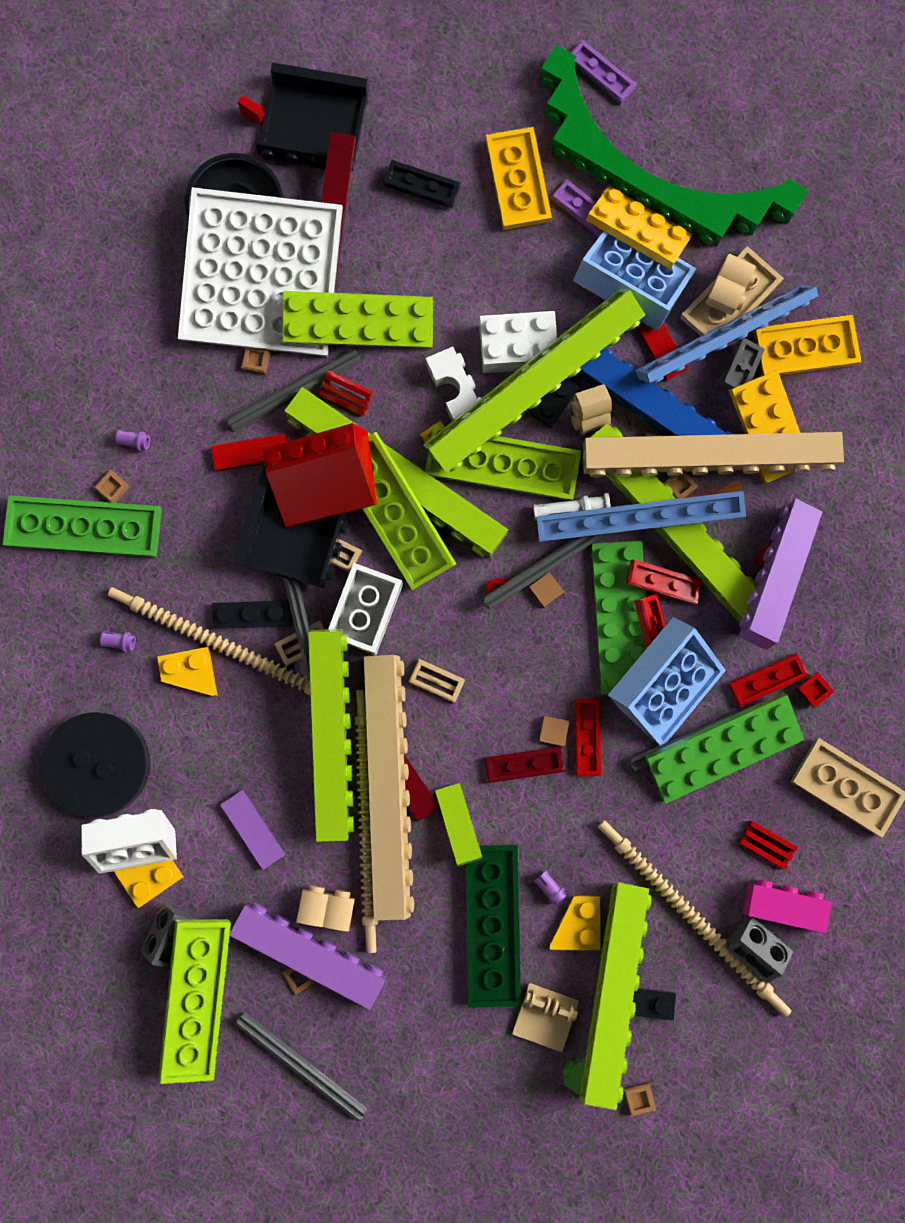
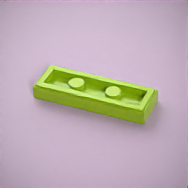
M460 783L435 790L457 866L483 859Z

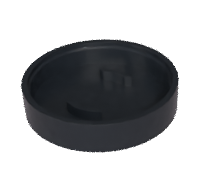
M226 153L207 160L194 172L186 188L185 211L189 221L192 187L278 198L285 197L277 177L262 161L242 153Z
M84 713L64 722L49 738L42 756V777L52 799L68 812L83 817L111 815L132 804L144 789L150 772L148 746L139 730L129 721L107 713Z

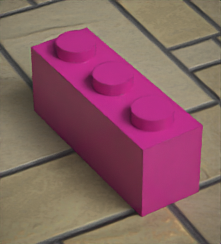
M757 879L756 884L748 882L743 914L822 933L827 932L832 902L823 899L824 894L809 890L807 895L799 894L798 888L782 885V889L772 887V882Z

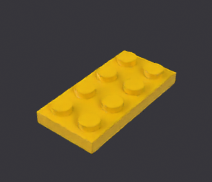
M534 127L486 135L485 140L503 230L551 222L552 215Z
M610 185L589 212L586 219L587 222L670 270L693 235L683 227L673 223L661 214L654 212Z
M853 315L772 325L761 329H754L753 331L755 344L765 349L759 362L761 376L778 370L781 376L856 366L861 363Z
M778 370L729 389L745 434L800 433ZM785 469L782 473H769V470H759L764 483L794 472V469Z

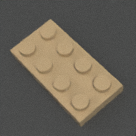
M747 246L737 257L755 265L756 268L753 273L757 277L752 287L745 289L743 295L747 298L740 311L736 309L731 316L705 304L715 282L714 280L683 312L680 318L698 335L703 336L756 309L784 278Z
M820 738L815 739L790 781L880 838H883L905 800V791Z

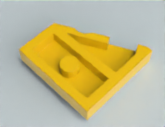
M209 647L157 657L161 682L211 696H218Z
M173 860L114 871L137 908L142 907L183 878Z
M600 896L572 897L568 909L549 944L550 950H600Z

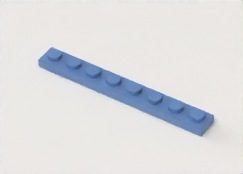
M800 285L635 370L638 379L650 384L660 382L664 379L663 376L668 373L681 371L685 368L686 364L704 359L707 353L725 348L727 343L732 340L743 339L748 336V332L768 326L769 321L783 318L789 315V311L795 308L807 306L810 300L818 297L817 288Z
M743 491L537 516L539 542L744 518L746 517L744 493Z

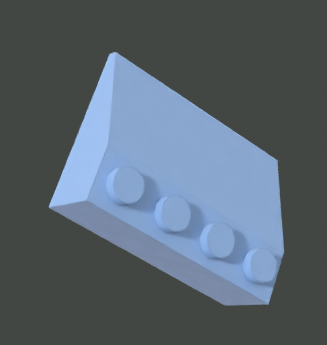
M603 231L582 259L573 281L604 300H607L619 289L630 290L645 313V316L640 321L658 331L696 268L678 258L670 270Z
M673 617L608 696L625 715L656 744L661 746L667 743L726 670L697 630Z

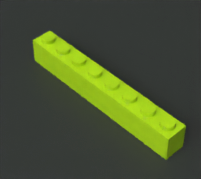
M342 629L310 630L308 633L316 842L348 841L350 832H354V817H349V807H353V791H348V781H352V765H347V755H351V739H346V729H350V713H345V703H349L350 694L349 687H344V677L349 676L348 661L343 660V651H348L347 635H343Z
M619 882L612 883L579 1100L587 1105L617 1110V1104L621 1103L623 1098V1087L620 1084L621 1077L625 1075L627 1070V1058L624 1057L626 1047H629L631 1042L630 1019H633L635 1015L633 996L634 991L638 990L640 981L637 969L638 964L642 963L644 954L641 942L642 937H645L647 933L645 914L651 906V895H648L649 888Z

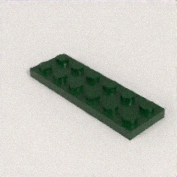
M479 845L483 859L466 864L468 1007L521 1006L518 845Z

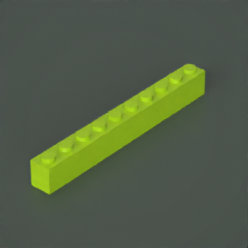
M619 289L423 444L439 468L446 473L458 469L462 465V460L469 455L473 456L482 449L481 445L487 440L497 438L502 433L501 429L508 424L511 425L517 422L522 417L521 414L528 408L536 407L541 402L540 398L547 393L556 391L561 386V382L567 377L570 378L579 373L580 367L587 361L591 362L598 358L601 354L600 351L606 346L609 347L620 340V335L626 330L630 331L640 324L639 320L645 316V313L632 292L627 289Z
M303 387L284 410L287 418H289L287 422L298 430L302 427L308 431L307 436L354 423ZM384 444L425 513L432 517L430 521L440 529L444 526L452 531L450 535L460 543L466 541L473 546L471 550L481 557L487 555L491 558L509 529Z
M607 423L590 438L623 436L616 427H611ZM606 473L609 479L632 504L676 499L672 495L673 491L670 486L665 482L661 483L656 476H642L641 473H631V476L617 477L616 473ZM703 523L654 528L740 623L743 615L749 609L750 605L747 604L750 594L756 589L757 583L751 577H746L740 570V564L723 552L724 547L717 539H712L706 533L705 525Z

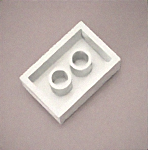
M555 311L480 316L479 330L483 373L517 371L557 339Z
M353 563L328 629H342L343 635H347L349 646L377 655L402 589V580Z
M156 809L146 810L144 813L137 815L123 814L110 820H93L89 824L82 825V855L99 874L177 859L175 829L162 810Z

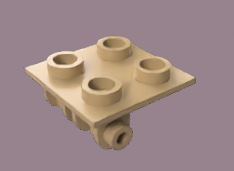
M529 983L512 1034L562 1052L572 1021H575L578 1011L576 1009L579 1001Z

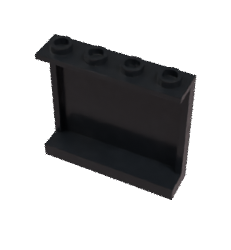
M272 62L270 70L272 84L260 141L256 140L255 142L258 155L267 160L279 158L285 159L286 162L291 164L302 162L308 163L314 168H322L323 166L326 167L330 133L353 135L356 137L352 163L353 171L369 95L368 79Z
M264 465L233 556L236 566L325 588L327 581H332L335 566H332L334 557L339 558L342 543H339L341 534L346 535L349 520H346L348 512L289 528L285 527Z

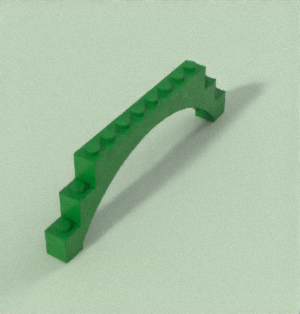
M558 45L554 47L541 67L540 81H542L546 88L555 89L547 103L545 115L548 116L552 123L562 124L553 138L551 150L559 159L571 161L578 170L590 172L595 175L599 182L614 186L623 194L633 197L637 202L657 211L658 214H661L668 220L676 222L685 230L700 236V239L708 245L718 246L731 223L736 225L740 232L753 235L766 212L770 213L776 221L789 223L808 192V189L789 178L783 184L757 191L712 193L688 189L667 182L648 173L630 161L613 146L590 115L576 78L575 64L577 56Z

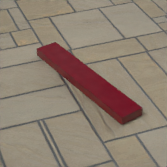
M331 132L321 203L338 204L343 207L335 280L336 287L356 137Z

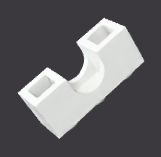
M454 347L426 358V367L435 387L443 384H452L460 392L455 399L446 402V411L452 422L478 402L481 397H476L473 389H476L475 383L471 375L466 376L463 367H466L461 353L456 354Z

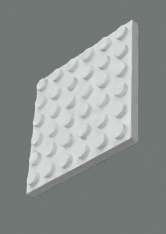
M192 187L178 339L181 341L328 357L329 345L283 343V291L334 293L342 205Z

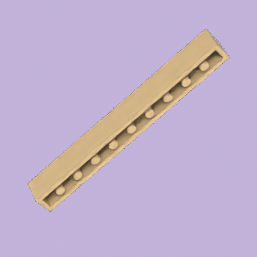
M842 432L585 438L583 442L584 474H590L594 478L605 477L606 473H616L617 477L631 476V473H641L642 476H655L657 472H667L669 476H677L692 471L693 475L708 474V471H718V474L725 475L734 473V470H743L744 474L758 473L759 470H769V473H782L785 469H794L796 473H803L814 468H819L820 472H831L844 463Z
M397 655L365 656L364 673L374 920H405L414 911V898L410 896V886L413 884V872L409 870L412 846L411 843H408L407 832L411 830L410 817H407L406 806H409L410 795L409 791L405 790V780H408L409 769L408 765L404 764V754L408 750L407 739L403 738V728L406 727L407 723L406 713L402 712V702L405 701V688L401 686V676L404 675V663L402 660L400 661V656Z

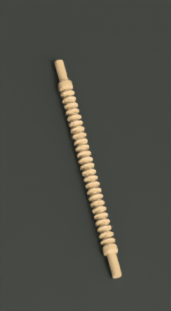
M113 587L109 590V597L130 606V610L136 613L141 612L142 616L147 614L148 619L153 617L155 622L160 620L161 625L166 623L168 628L174 627V631L180 630V634L187 633V637L193 636V640L199 639L201 644L206 642L207 647L212 645L213 650L218 648L220 653L225 651L226 656L231 654L233 659L239 658V662L245 661L247 666L252 664L253 669L258 667L259 672L264 670L266 675L271 673L272 678L277 676L279 681L283 679L285 684L291 683L292 687L298 686V690L304 689V693L311 696L310 681L307 680L306 676L302 678L300 673L295 675L294 670L289 672L287 667L281 668L279 663L274 665L273 660L268 662V658L262 659L260 654L255 656L254 651L249 653L248 648L243 650L241 645L235 646V642L228 643V639L222 640V636L216 637L214 632L209 634V630L203 631L202 626L197 628L195 623L190 625L189 620L184 622L183 617L176 618L177 615H170V611L163 612V608L157 609V605L151 606L149 601L145 603V600L139 596L134 598Z
M356 690L357 716L354 718L355 725L358 726V729L355 730L358 733V736L355 737L358 740V744L355 746L359 748V751L356 752L359 755V758L356 759V762H359V766L356 769L360 771L357 774V777H360V781H357V784H360V788L357 789L360 792V796L357 798L361 800V803L358 804L361 807V810L358 811V814H361V818L358 821L362 823L358 828L362 829V833L359 834L362 837V840L359 841V844H362V848L359 851L363 853L360 856V859H363V863L360 864L363 867V871L360 874L364 876L360 881L364 882V886H361V889L364 890V893L361 894V897H364V901L361 904L365 906L362 909V912L365 913V916L362 917V925L365 926L366 953L377 952L376 925H378V920H374L366 700L365 690Z
M603 820L598 825V828L616 845L615 850L619 854L623 853L624 859L629 858V864H634V869H639V874H644L645 880H650V885H655V890L661 891L662 897H667L666 902H672L671 907H677V913H682V918H687V923H692V928L694 930L698 929V934H703V939L709 940L708 944L710 946H715L714 951H720V957L725 956V962H730V967H735V972L741 973V978H746V983L752 984L751 988L753 990L757 989L756 993L761 999H766L784 1018L791 1013V1009L773 992L774 988L769 983H764L762 978L758 977L755 972L726 949L727 940L721 939V934H716V929L710 928L709 922H704L705 917H699L700 912H694V906L689 907V901H683L684 896H679L678 890H673V885H668V880H663V875L661 873L657 874L656 868H651L652 863H646L647 858H641V852L636 853V847H631V842L626 837L622 838Z

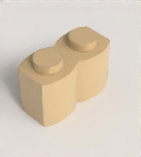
M728 254L707 296L705 304L731 316L736 309L740 311L747 298L743 295L745 289H750L757 277L753 273L756 266Z
M605 384L575 393L574 401L571 402L574 413L571 416V420L575 430L579 429L581 435L601 429L607 423L611 425L610 412L612 410V402Z
M309 885V889L302 890L297 923L349 931L355 901L354 897H350L351 892L335 890V893L331 894L324 892V887Z

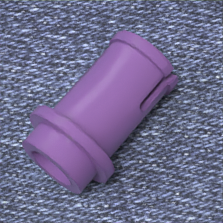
M120 429L116 433L115 440L117 445L134 447L138 451L149 448L150 436L146 435L143 431L135 433Z
M104 631L100 638L101 647L122 649L123 652L132 651L136 643L135 636L131 635L130 632L120 634Z
M547 871L534 880L549 898L548 902H552L554 906L566 896L563 892L565 889H560Z

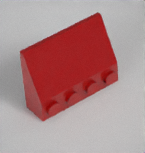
M354 423L263 449L266 474L284 525L287 528L377 505L368 431Z

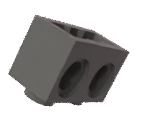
M166 903L162 904L140 950L150 964L170 969L175 920H196L186 909Z
M753 917L736 928L726 947L728 951L766 983L783 975L794 952Z

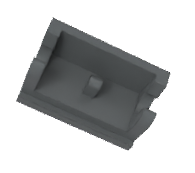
M746 338L734 343L714 388L718 390L732 389L751 381L765 349Z

